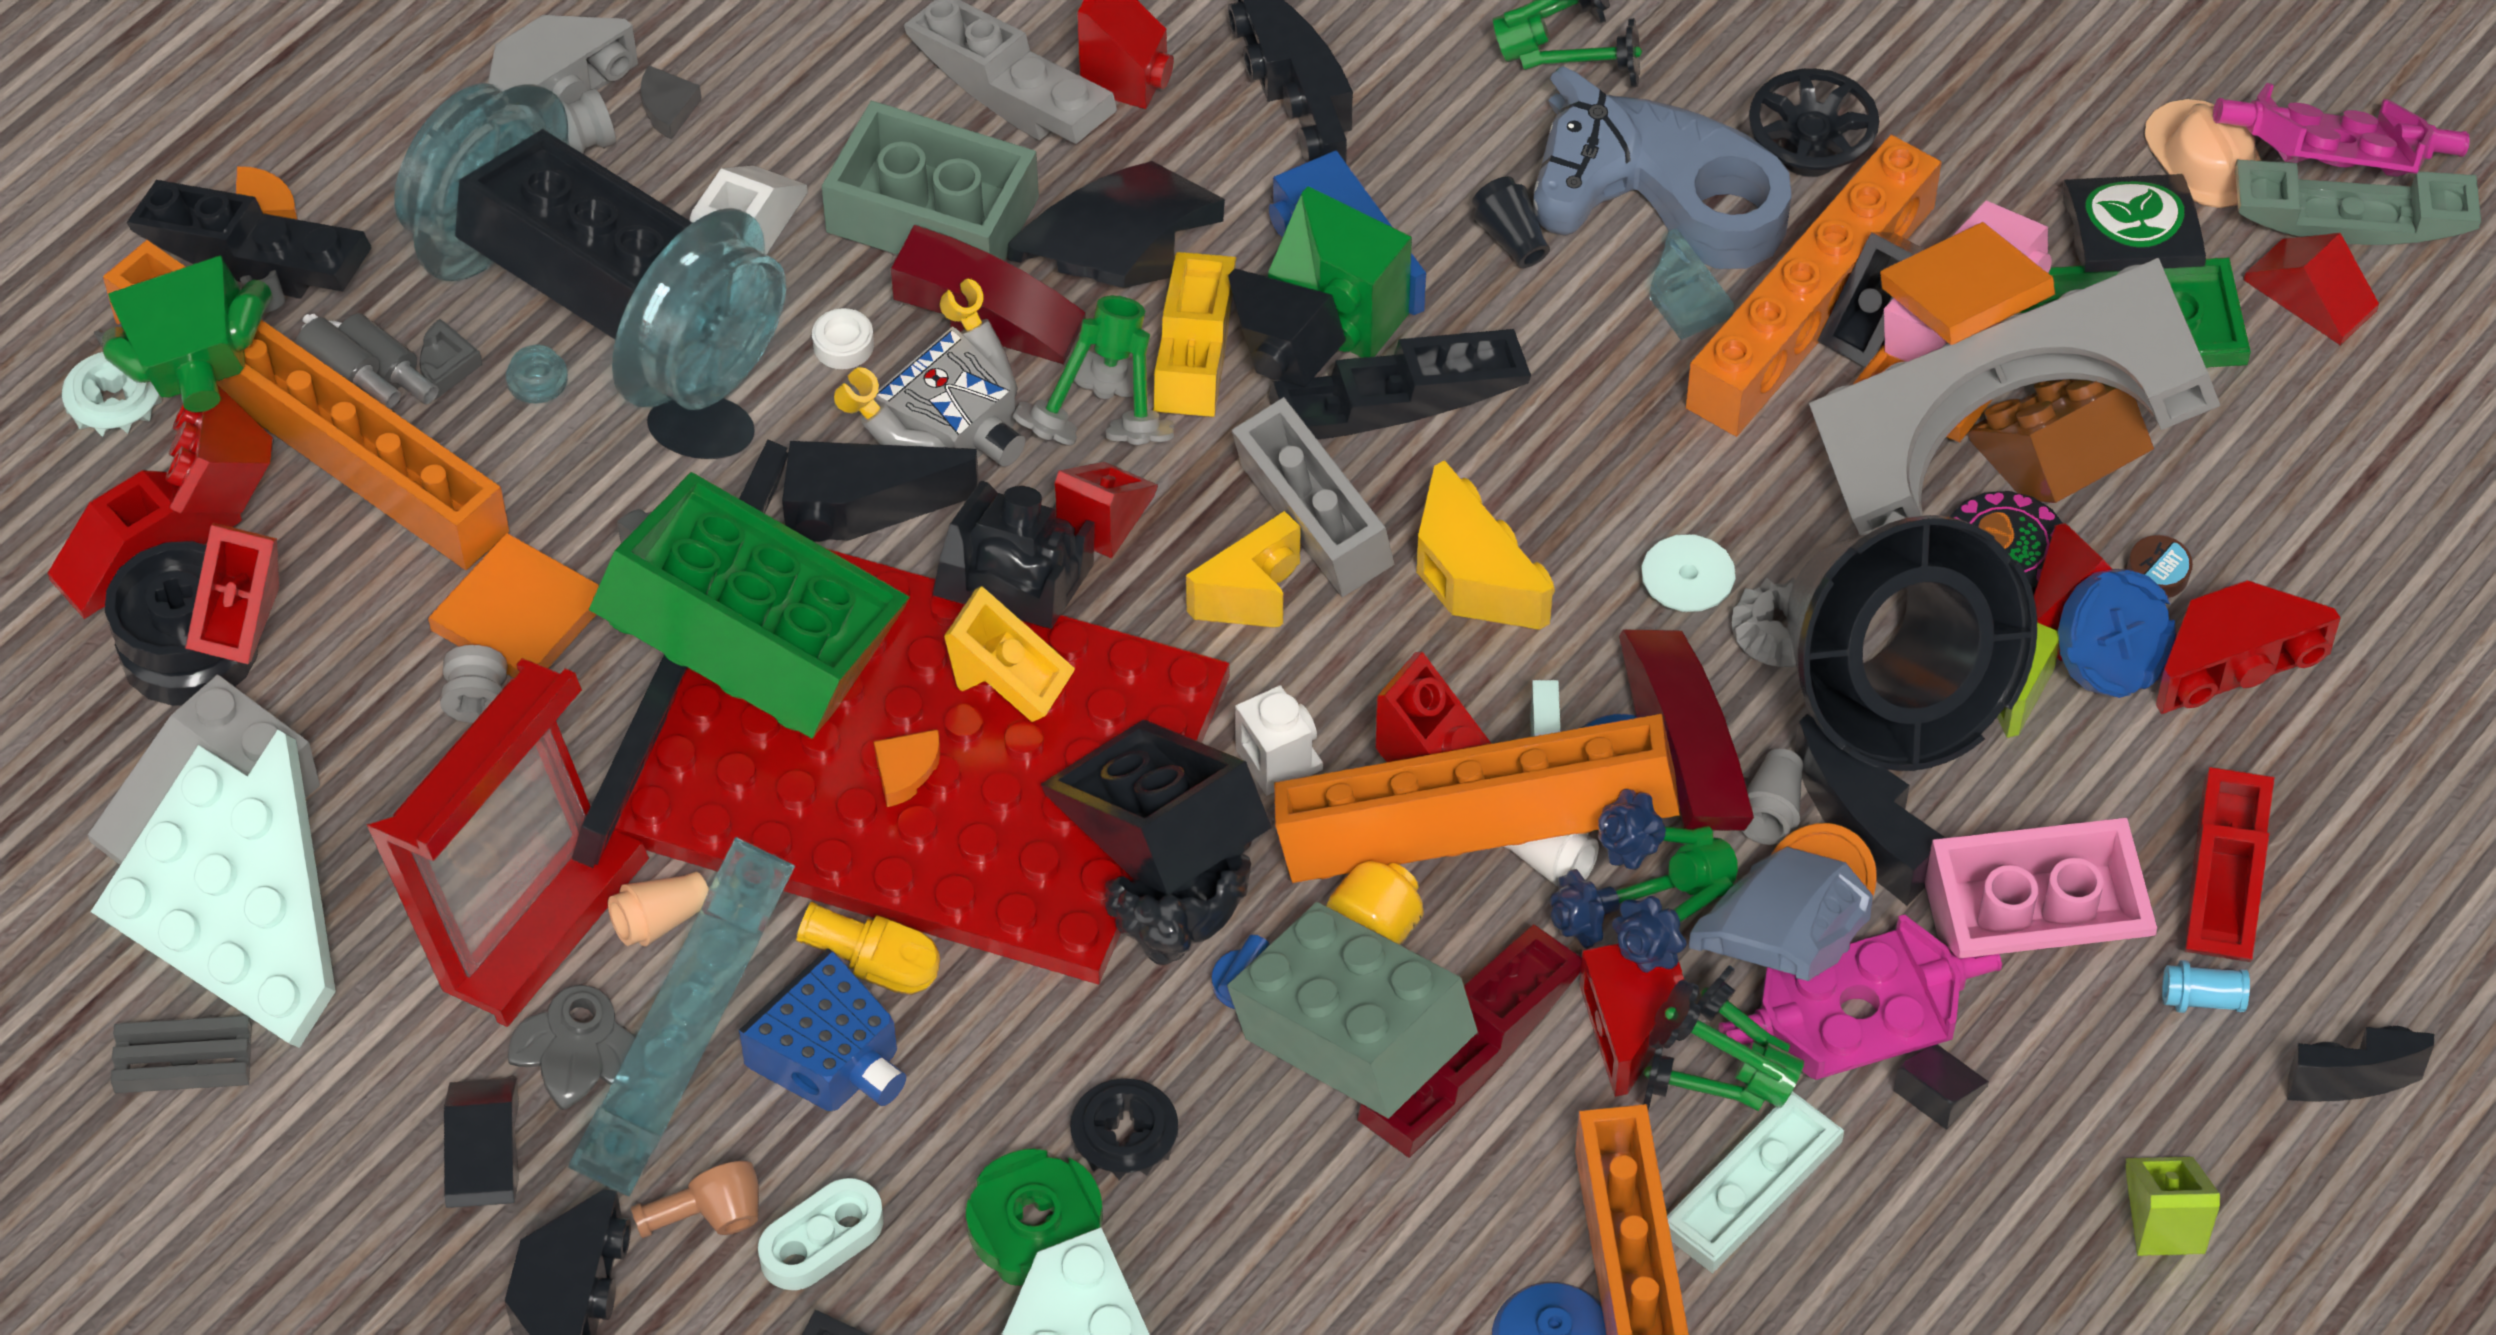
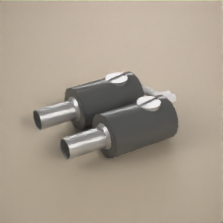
M361 313L353 314L344 320L343 323L328 321L315 314L304 316L303 322L305 324L296 337L295 343L387 408L391 409L399 402L401 393L397 389L401 386L424 404H429L436 398L439 388L415 370L417 365L416 355Z

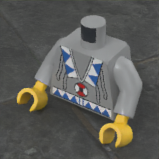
M965 279L960 284V287L968 300V308L959 306L950 290H947L940 300L942 313L952 321H961L965 328L962 332L952 326L880 389L877 378L871 371L862 367L854 369L848 375V379L858 389L860 396L855 394L847 384L843 383L835 390L834 401L837 407L844 412L855 413L860 411L864 416L861 423L880 445L977 449V459L984 453L999 465L1006 467L1011 465L1020 456L1025 446V437L1013 429L1016 422L1013 414L1015 412V396L1018 387L1007 354L988 319L981 320L977 313L983 302L982 289L976 281Z

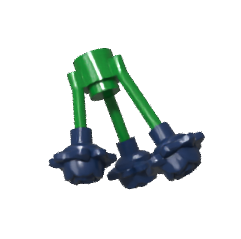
M1624 789L1614 803L1603 808L1602 814L1598 819V838L1607 849L1611 865L1621 866L1624 864L1626 868L1636 870L1640 867L1646 856L1657 852L1659 844L1663 841L1686 845L1681 846L1671 858L1669 874L1618 890H1614L1611 886L1596 890L1595 885L1591 881L1585 880L1577 869L1568 871L1567 875L1559 877V891L1552 894L1549 899V903L1552 906L1550 917L1553 925L1561 930L1563 936L1576 937L1581 945L1587 949L1593 947L1594 943L1603 940L1602 924L1604 916L1618 911L1620 906L1622 915L1613 920L1612 926L1618 934V945L1621 948L1622 956L1637 963L1643 972L1648 973L1656 967L1672 969L1678 963L1677 953L1683 951L1687 945L1685 938L1679 931L1680 922L1714 899L1723 897L1736 880L1738 860L1735 851L1728 842L1722 838H1713V831L1709 826L1692 830L1667 827L1663 824L1662 818L1654 811L1650 794L1642 792L1636 794L1634 790ZM1675 887L1689 895H1694L1673 910L1670 908L1662 909L1659 899L1655 896H1649ZM1648 896V897H1647L1646 899H1644V900L1636 901V899H1639V898Z

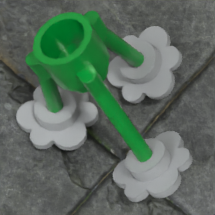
M1110 295L1098 299L1094 318L1083 319L1079 340L1049 402L1037 400L1034 405L1027 402H1019L1013 418L1021 425L1032 429L1041 438L1047 440L1054 439L1066 445L1075 444L1077 440L1075 434L1077 427L1067 421L1069 418L1068 413L1061 408L1074 381L1082 388L1093 389L1094 394L1102 399H1109L1114 394L1121 397L1133 396L1134 410L1125 412L1122 419L1111 421L1110 427L1106 429L1107 439L1112 441H1128V443L1133 445H1142L1149 443V441L1164 442L1174 438V422L1164 419L1159 420V413L1147 409L1146 353L1150 334L1142 330L1146 312L1144 307L1139 302L1123 296ZM1091 344H1094L1095 352L1088 351ZM1130 353H1132L1133 361L1127 360V358L1130 356Z

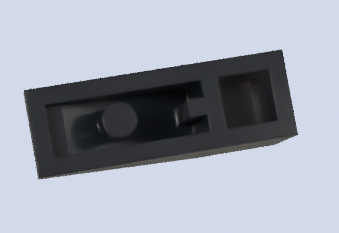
M790 441L782 497L785 526L813 542L826 540L849 541L966 501L979 484L977 449Z

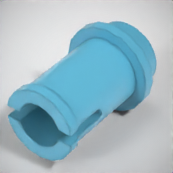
M2180 960L2178 966L2167 965L2165 967L2162 983L2163 1004L2175 1006L2176 1012L2185 1013L2188 1007L2231 1009L2237 1012H2244L2247 1009L2250 992L2248 970L2190 967V963L2187 960Z

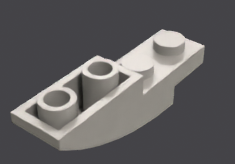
M934 0L904 24L906 34L946 75L1004 120L1039 141L1052 131L1077 144L1117 111L1113 92L1031 52L1025 32L961 0Z

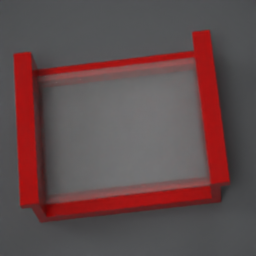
M521 658L516 664L519 674L514 679L512 678L396 810L393 817L367 824L368 830L442 991L493 1014L497 1023L506 1027L513 1022L607 910L609 897L620 893L621 886L628 884L649 859L643 842L614 831L598 865L595 864L591 868L572 860L581 826L591 805L556 720L582 691L575 672L565 668L561 673H558L524 658Z

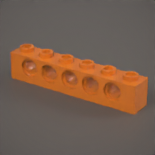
M1890 135L1690 363L1686 409L1738 437L1819 343L1817 340L1871 232H1891L1908 239L1934 209L1942 161Z

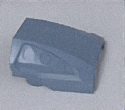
M1785 847L1752 865L1750 873L1733 885L1710 913L1698 920L1690 932L1689 948L1698 951L1708 950L1794 974L1796 978L1809 981L1837 964L1842 954L1849 950L1850 941L1854 935L1870 920L1873 895L1846 862Z

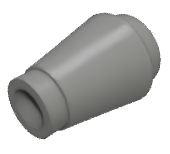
M1774 749L1768 752L1765 760L1747 787L1754 819L1747 829L1742 832L1755 842L1768 845L1778 844L1799 826L1803 762L1796 753L1787 749Z

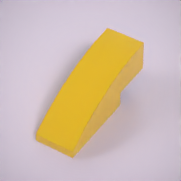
M1176 252L1162 316V338L1154 373L1153 411L1215 417L1233 296L1228 275L1236 268V257Z

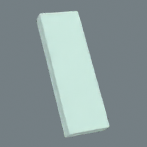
M1792 1091L1781 1109L1775 1107L1667 1215L1672 1243L1713 1274L1842 1143L1844 1130Z

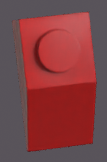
M1083 0L1077 12L1080 76L1113 92L1115 101L1147 109L1156 89H1165L1172 74L1174 57L1167 54V29L1138 0Z
M1618 944L1583 950L1579 984L1615 1097L1627 1095L1654 1056L1656 1049L1649 1046V1037L1656 1024V1013L1660 1006L1667 1002L1674 986L1679 981L1684 980L1679 961L1677 966L1672 969L1656 967L1648 973L1643 972L1637 963L1622 956L1621 948Z

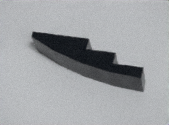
M1514 329L1404 338L1398 340L1394 355L1336 360L1331 376L1314 377L1306 387L1281 380L1273 381L1269 400L1272 405L1284 397L1314 437L1319 440L1405 424L1465 407L1528 384L1531 373Z

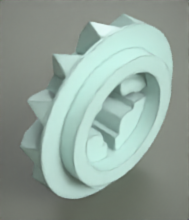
M103 352L94 354L78 363L67 375L62 388V400L66 413L73 417L79 429L93 427L102 437L109 429L118 427L128 434L133 422L137 420L150 421L153 406L162 403V397H160L151 382H134L108 362ZM123 388L126 400L122 399L119 401L111 397L105 402L103 401L100 389L104 392L108 390L111 393H117Z

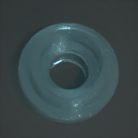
M530 345L520 349L512 357L506 371V381L509 391L517 399L527 403H544L556 398L564 391L568 383V372L563 359L551 348L543 345Z

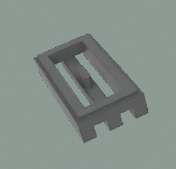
M235 1016L114 1024L113 1036L116 1045L112 1049L114 1070H111V1084L114 1093L249 1085L252 1033L249 1017ZM235 1058V1062L192 1065L196 1064L197 1060ZM170 1062L173 1065L130 1069V1064Z

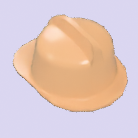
M2184 99L2169 102L2154 110L2146 121L2145 139L2151 152L2168 174H2183L2193 201L2201 205L2216 208L2237 206L2235 175L2237 159L2261 161L2255 147L2254 135L2245 126L2216 124L2213 120L2214 105L2206 101Z

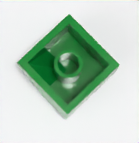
M1307 186L1300 195L1268 271V277L1332 294L1346 338V342L1338 350L1351 352L1361 358L1375 357L1409 315L1412 237Z

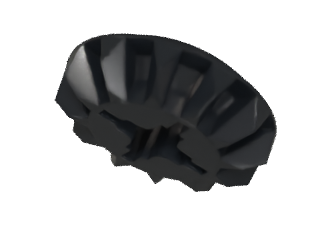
M1122 1078L1096 1085L1080 1098L1071 1116L1070 1130L1075 1154L1080 1153L1088 1161L1093 1172L1098 1169L1110 1171L1119 1181L1126 1173L1141 1171L1148 1176L1153 1165L1162 1159L1169 1160L1172 1147L1176 1138H1178V1116L1175 1107L1167 1095L1160 1089L1141 1080ZM1124 1111H1130V1120L1133 1121V1128L1137 1132L1131 1134L1130 1140L1126 1142L1125 1147L1119 1146V1142L1116 1141V1133L1112 1130L1118 1129L1120 1120L1124 1119Z

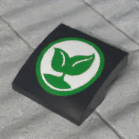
M2183 174L2064 180L2063 202L2074 223L2073 248L2085 272L2122 271L2129 266L2142 265L2159 258L2163 269L2205 267L2206 253L2201 227L2190 189Z

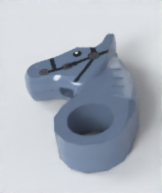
M1564 66L1552 73L1550 80L1560 94L1556 93L1548 101L1557 116L1551 125L1543 161L1535 184L1533 209L1537 220L1545 230L1565 236L1572 234L1585 223L1592 209L1600 203L1617 198L1631 190H1639L1660 215L1676 243L1688 257L1715 269H1747L1774 255L1786 236L1791 204L1790 175L1778 157L1747 134L1699 113L1647 99L1606 95L1578 73ZM1731 194L1747 199L1755 204L1758 209L1746 214L1729 215L1714 211L1705 205L1702 200L1714 195Z

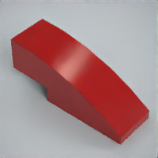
M2209 767L2203 782L2185 952L2245 962L2252 961L2269 833L2267 831L2275 777Z

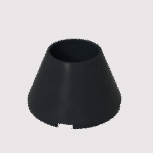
M1938 515L1909 517L1833 543L1819 551L1803 567L1793 584L1787 608L1789 634L1800 686L1810 714L1827 738L1841 750L1874 767L1882 765L1888 770L1916 771L1932 768L1950 762L1975 748L1985 740L1981 734L1994 722L2004 707L2012 710L2021 695L2032 668L2037 642V612L2032 588L2023 568L2018 561L2012 559L2004 547L1994 539L1993 535L1973 524L1952 517ZM1906 587L1907 609L1899 632L1882 653L1872 660L1863 663L1864 639L1872 618L1888 598Z

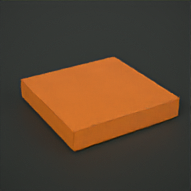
M1984 222L1976 224L1880 271L1882 288L1950 345H1954L2055 295L2053 277Z
M506 533L428 617L430 629L459 647L464 645H481L500 652L507 661V675L515 678L519 674L516 664L521 658L549 668L596 616L595 613L589 611V608L599 585Z

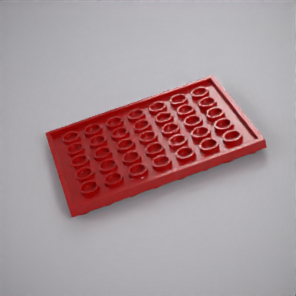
M830 549L827 550L910 598L836 711L813 738L799 731L784 727L772 715L744 699L727 694L718 684L687 668L678 686L677 695L614 831L643 842L646 851L875 918L876 915H879L922 933L1097 985L1102 980L1121 935V932L1116 927L1115 918L1108 915L1105 907V883L1117 877L1124 876L1130 881H1133V878L1045 795L1041 783L1143 719L1202 743L1230 678L1229 662L1060 615L1052 629L1022 621L1075 668L1046 716L1031 722L986 681L965 691H961L957 687L944 636L965 604L934 596L933 590L936 579ZM938 730L940 759L936 770H933L929 778L917 788V794L911 799L887 807L876 760L874 742Z

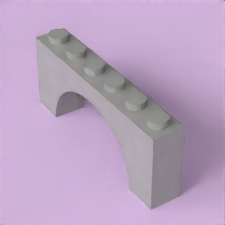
M2159 258L2142 265L2129 266L2109 279L2085 289L2069 291L2056 301L2027 313L2015 314L2003 320L2000 324L1978 332L1954 345L1946 343L1940 349L1909 362L1893 364L1880 374L1851 386L1846 385L1835 388L1826 396L1810 402L1811 411L1851 518L1859 534L1883 526L1893 511L1906 518L1923 516L1921 498L1925 474L1936 450L1946 436L1966 416L1983 404L2022 386L2062 379L2097 381L2113 386L2128 393L2143 404L2156 419L2161 430L2219 407L2220 403L2207 369Z

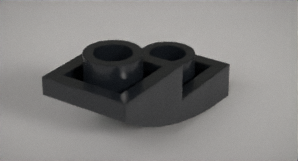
M2403 1026L2366 1027L2359 1049L2345 1048L2334 1042L2298 1043L2288 1075L2287 1100L2324 1102L2361 1099L2385 1094L2423 1079L2434 1048V1034L2413 1032Z

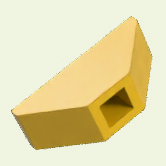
M1445 460L1434 465L1418 533L1416 573L1451 615L1538 630L1548 626L1551 620L1552 595L1555 592L1554 584L1548 571L1539 562L1532 563L1518 547L1517 539L1509 525L1501 519L1496 521L1483 506L1479 492L1469 479L1465 477L1460 479Z

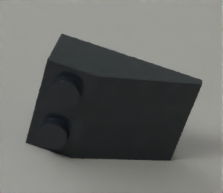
M1144 719L1041 783L1045 795L1134 880L1167 895L1191 887L1199 880L1201 873L1223 859L1242 854L1251 846L1252 840L1272 828L1246 761Z

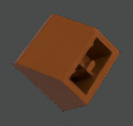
M2062 379L2038 382L2034 385L2035 393L2022 400H2006L1988 408L1984 412L1986 419L1972 426L1967 433L1972 444L2017 493L2032 496L2040 502L2049 503L2059 502L2154 450L2136 399L2113 386L2088 380Z

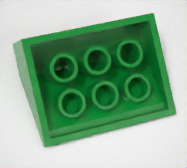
M690 472L616 548L589 611L607 620L616 630L625 634H631L661 651L673 663L686 666L718 684L727 694L744 699L775 717L784 727L799 731L813 738L836 711L905 608L910 597L697 474Z

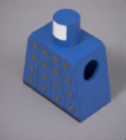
M828 948L739 1029L744 1064L748 1068L826 1111L838 1110L858 1090H861L880 1106H886L899 1095L906 1082V1074L890 1062L897 1051L895 1026L890 1014L839 957Z

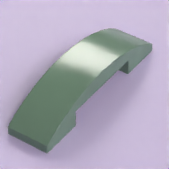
M2237 159L2235 165L2238 213L2258 224L2290 235L2304 237L2341 233L2346 244L2392 245L2452 237L2477 230L2481 224L2476 175L2419 171L2418 174H2415L2412 186L2409 187L2298 179L2297 163Z

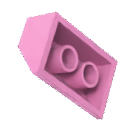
M2127 818L1932 840L1925 887L1937 936L1958 958L2156 936L2157 926Z

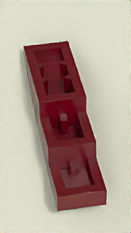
M1623 629L1619 639L1636 717L1662 714L1675 770L1678 802L1684 829L1692 830L1709 826L1712 830L1745 831L1754 819L1740 761L1720 704L1702 664L1683 631Z
M1533 924L1464 985L1478 1033L1391 1117L1387 1118L1361 1104L1357 1120L1410 1158L1470 1100L1541 1022L1581 973L1582 958Z

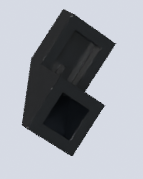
M517 1078L449 1083L444 1104V1196L446 1208L515 1203L519 1182L514 1128L519 1106Z

